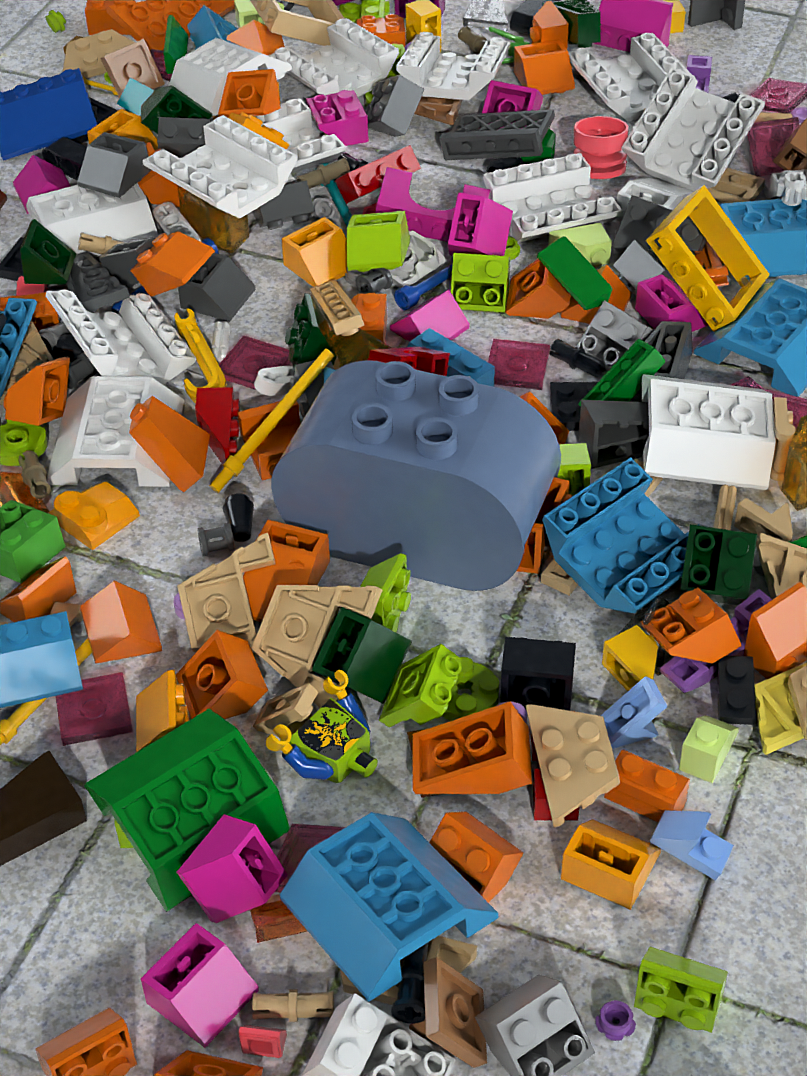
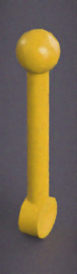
M82 76L85 84L112 91L114 95H118L114 87L87 80L86 77Z

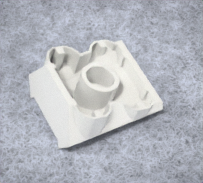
M413 230L409 231L410 243L403 265L389 270L392 275L393 284L399 288L405 285H412L447 261L434 243Z

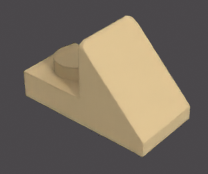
M748 498L738 503L734 527L742 532L757 534V537L760 533L787 542L792 541L793 532L788 503L782 505L772 514Z
M307 683L268 700L253 727L257 731L278 737L274 734L273 729L277 725L283 724L290 729L292 736L313 716L311 714L313 710L312 703L318 691L310 683Z

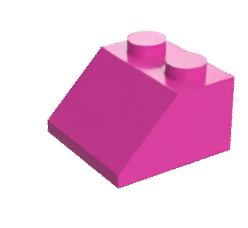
M491 80L482 113L540 110L543 96L538 89Z

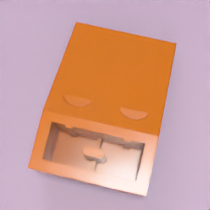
M267 520L258 537L264 533L269 534L276 564L246 571L243 575L253 620L263 621L277 585H318L330 563L328 534Z

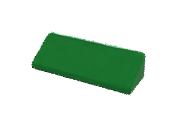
M169 15L164 44V61L167 74H173L176 61L187 55L188 34L173 15Z
M567 237L559 238L537 254V258L584 310L599 307L604 300L609 301L612 286Z
M639 338L582 400L629 402L642 388L643 374L654 375L663 366L665 359L656 348Z

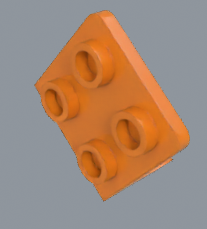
M388 14L385 18L365 15L361 19H357V25L389 44H403L404 47L406 46L403 17H399L396 14Z

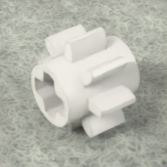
M791 171L785 175V178L779 177L776 196H782V202L789 206L801 204L802 199L807 200L806 176L801 172Z

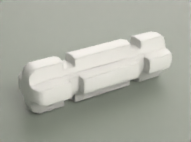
M217 321L214 324L215 332L213 333L211 351L218 364L222 366L227 362L226 355L229 345L230 324L227 321Z

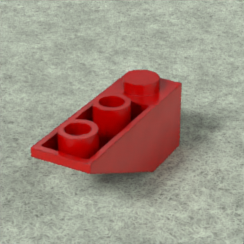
M233 387L197 388L195 405L197 424L210 434L209 446L223 465L230 455L234 456L238 452L237 440L233 439L234 437H239V422L235 417H238L237 412H240V400L234 399Z

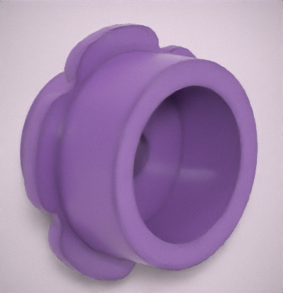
M615 1000L607 1002L601 1007L600 1015L596 1017L595 1024L599 1032L605 1033L607 1039L620 1041L624 1036L628 1037L633 1034L636 1022L633 1020L634 1015L631 1008L626 1003ZM613 1020H618V1021H619V1024H618V1025H614V1024L612 1023V1021H613Z

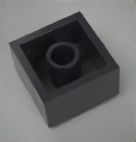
M505 637L501 668L500 703L511 701L521 704L525 709V705L532 704L570 711L576 643L523 637Z

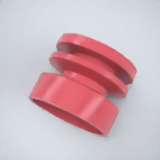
M594 116L581 119L575 123L574 145L576 148L573 154L581 153L591 166V179H609L626 172L627 155L622 151V146L628 138L629 126L626 122L608 116Z

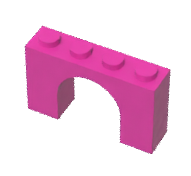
M387 167L375 213L405 211L410 232L413 230L423 237L448 242L455 207L449 210H432L417 204L409 195L413 173ZM464 184L463 193L489 198L490 190Z

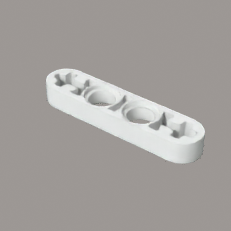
M164 202L153 209L152 215L163 233L169 235L179 231L202 242L199 235L172 202Z

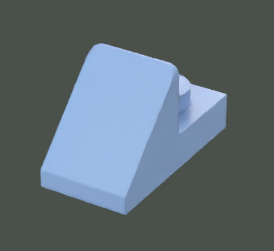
M646 676L642 678L601 715L604 718L612 748L651 739L659 735L652 720L668 706L653 679Z
M665 810L649 841L713 880H716L721 875L734 846L705 829L711 813L699 811Z

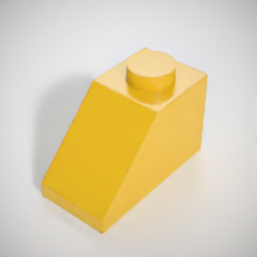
M635 625L604 642L602 665L629 691L645 676L654 680L658 652L657 643L651 635L646 634L638 625Z

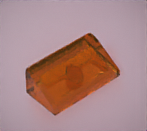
M0 472V506L13 500L49 513L43 500L31 495L30 488L23 481L21 473Z
M281 900L266 903L250 910L257 943L307 932L305 927Z

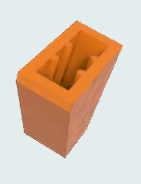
M151 396L143 404L138 403L130 414L132 421L129 433L177 488L185 492L203 477L210 434L154 396Z

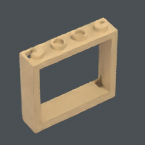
M250 0L270 32L322 46L331 45L327 27L335 24L339 19H345L332 0H284L308 7L314 18L282 10L276 0Z

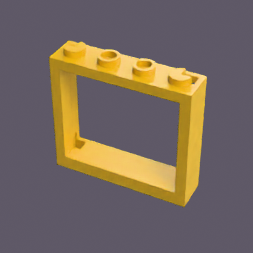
M705 185L685 197L646 239V242L713 332L736 320L770 275ZM688 215L742 287L730 303L676 232L677 227ZM658 237L659 239L657 241L659 242L661 247H659L654 241ZM746 275L750 277V281L745 277Z

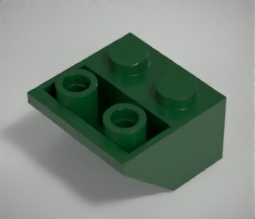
M170 85L155 89L141 105V123L158 134L159 117L210 119L212 113Z
M305 293L301 304L298 303L296 305L293 326L287 329L285 335V344L289 347V361H292L294 374L295 365L316 360L325 348L334 354L331 360L332 365H334L337 358L329 324L312 296Z
M690 524L680 591H692L698 587L714 602L740 605L749 597L757 534Z
M341 607L312 670L326 678L330 677L332 681L337 683L339 682L335 678L334 673L337 670H342L348 676L347 688L383 704L412 641L364 616Z

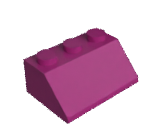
M601 0L598 9L601 12V42L593 44L630 52L632 37L641 36L644 33H654L668 47L673 3L662 0Z

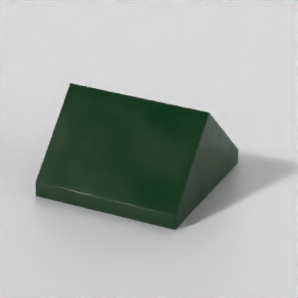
M35 219L30 222L20 248L24 283L64 285L68 281L76 257V253Z

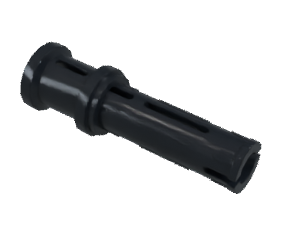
M429 942L403 958V967L401 968L402 981L396 984L398 988L397 1000L391 1008L392 1016L400 1022L417 1024L425 1020L423 962L427 961Z

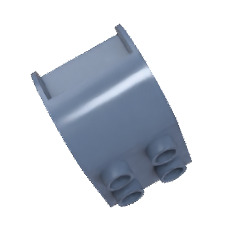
M370 360L358 361L340 367L327 378L278 461L272 474L271 489L277 510L286 524L328 534L331 557L373 567L401 553L406 555L407 569L411 571L410 577L462 590L482 591L502 585L517 571L524 554L526 541L553 478L558 476L561 465V451L557 437L547 420L532 405L509 391L479 384L468 376L454 375L447 377L415 370L409 364L400 361L388 363Z

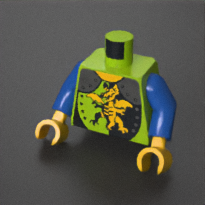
M337 670L334 676L338 680L339 686H335L330 677H327L323 683L324 690L328 694L338 697L336 701L330 698L292 736L287 726L279 724L273 729V732L280 738V741L272 734L266 738L267 748L271 751L281 750L283 752L282 757L301 777L306 779H327L334 783H341L353 770L367 778L372 775L377 767V759L369 755L371 731L352 693H347L345 690L348 684L347 674L342 670Z

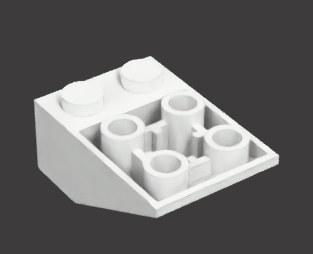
M652 177L629 180L617 194V204L623 210V215L615 220L622 222L632 195L674 210L685 197L694 191Z
M354 993L335 1008L302 1076H449L456 1059Z

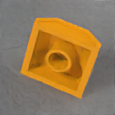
M106 481L96 483L81 492L65 491L59 494L54 500V509L49 512V514L57 517L59 526L91 550H94L140 516L139 511L128 496Z

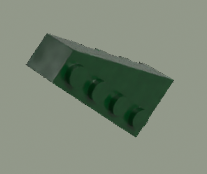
M587 0L553 1V4L569 23V44H578L580 48L592 47V43L601 42V12L596 7L594 8L593 4H590Z

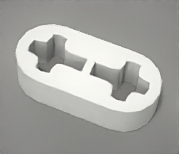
M293 366L260 369L254 382V387L260 393L268 396L287 394L292 388Z

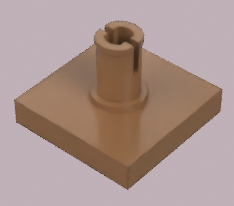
M144 39L101 58L119 98L130 77L151 89L165 84Z
M438 957L423 962L425 1020L421 1023L410 1024L409 1029L422 1038H429L473 1068L487 1064L486 1040L475 1019L476 1015L484 1011L483 989Z

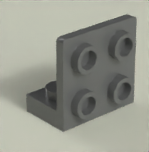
M690 0L688 25L693 27L722 19L733 30L740 29L743 24L745 0Z

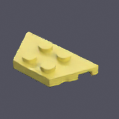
M807 662L754 685L755 711L762 751L765 755L804 738L789 690L788 679L790 674L807 666Z

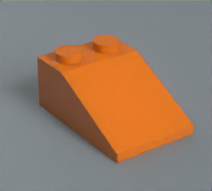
M511 701L413 733V791L415 794H500L532 784L529 727Z

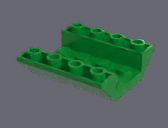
M207 709L84 785L104 817L112 813L151 873L146 882L166 912L192 896L177 874V871L224 814L256 824L268 844H271L290 831L279 790L239 730L211 709Z

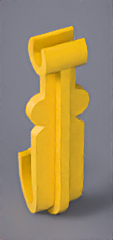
M188 308L186 309L188 318L181 319L178 313H175L174 318L179 335L187 342L208 382L203 387H196L188 378L183 380L186 393L196 403L197 388L226 387L227 384L218 362L197 325L194 311Z

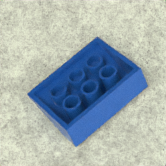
M80 68L68 69L61 74L52 77H42L36 82L27 85L20 84L14 87V89L0 92V154L3 161L45 148L61 137L73 139L86 135L90 129L98 125Z

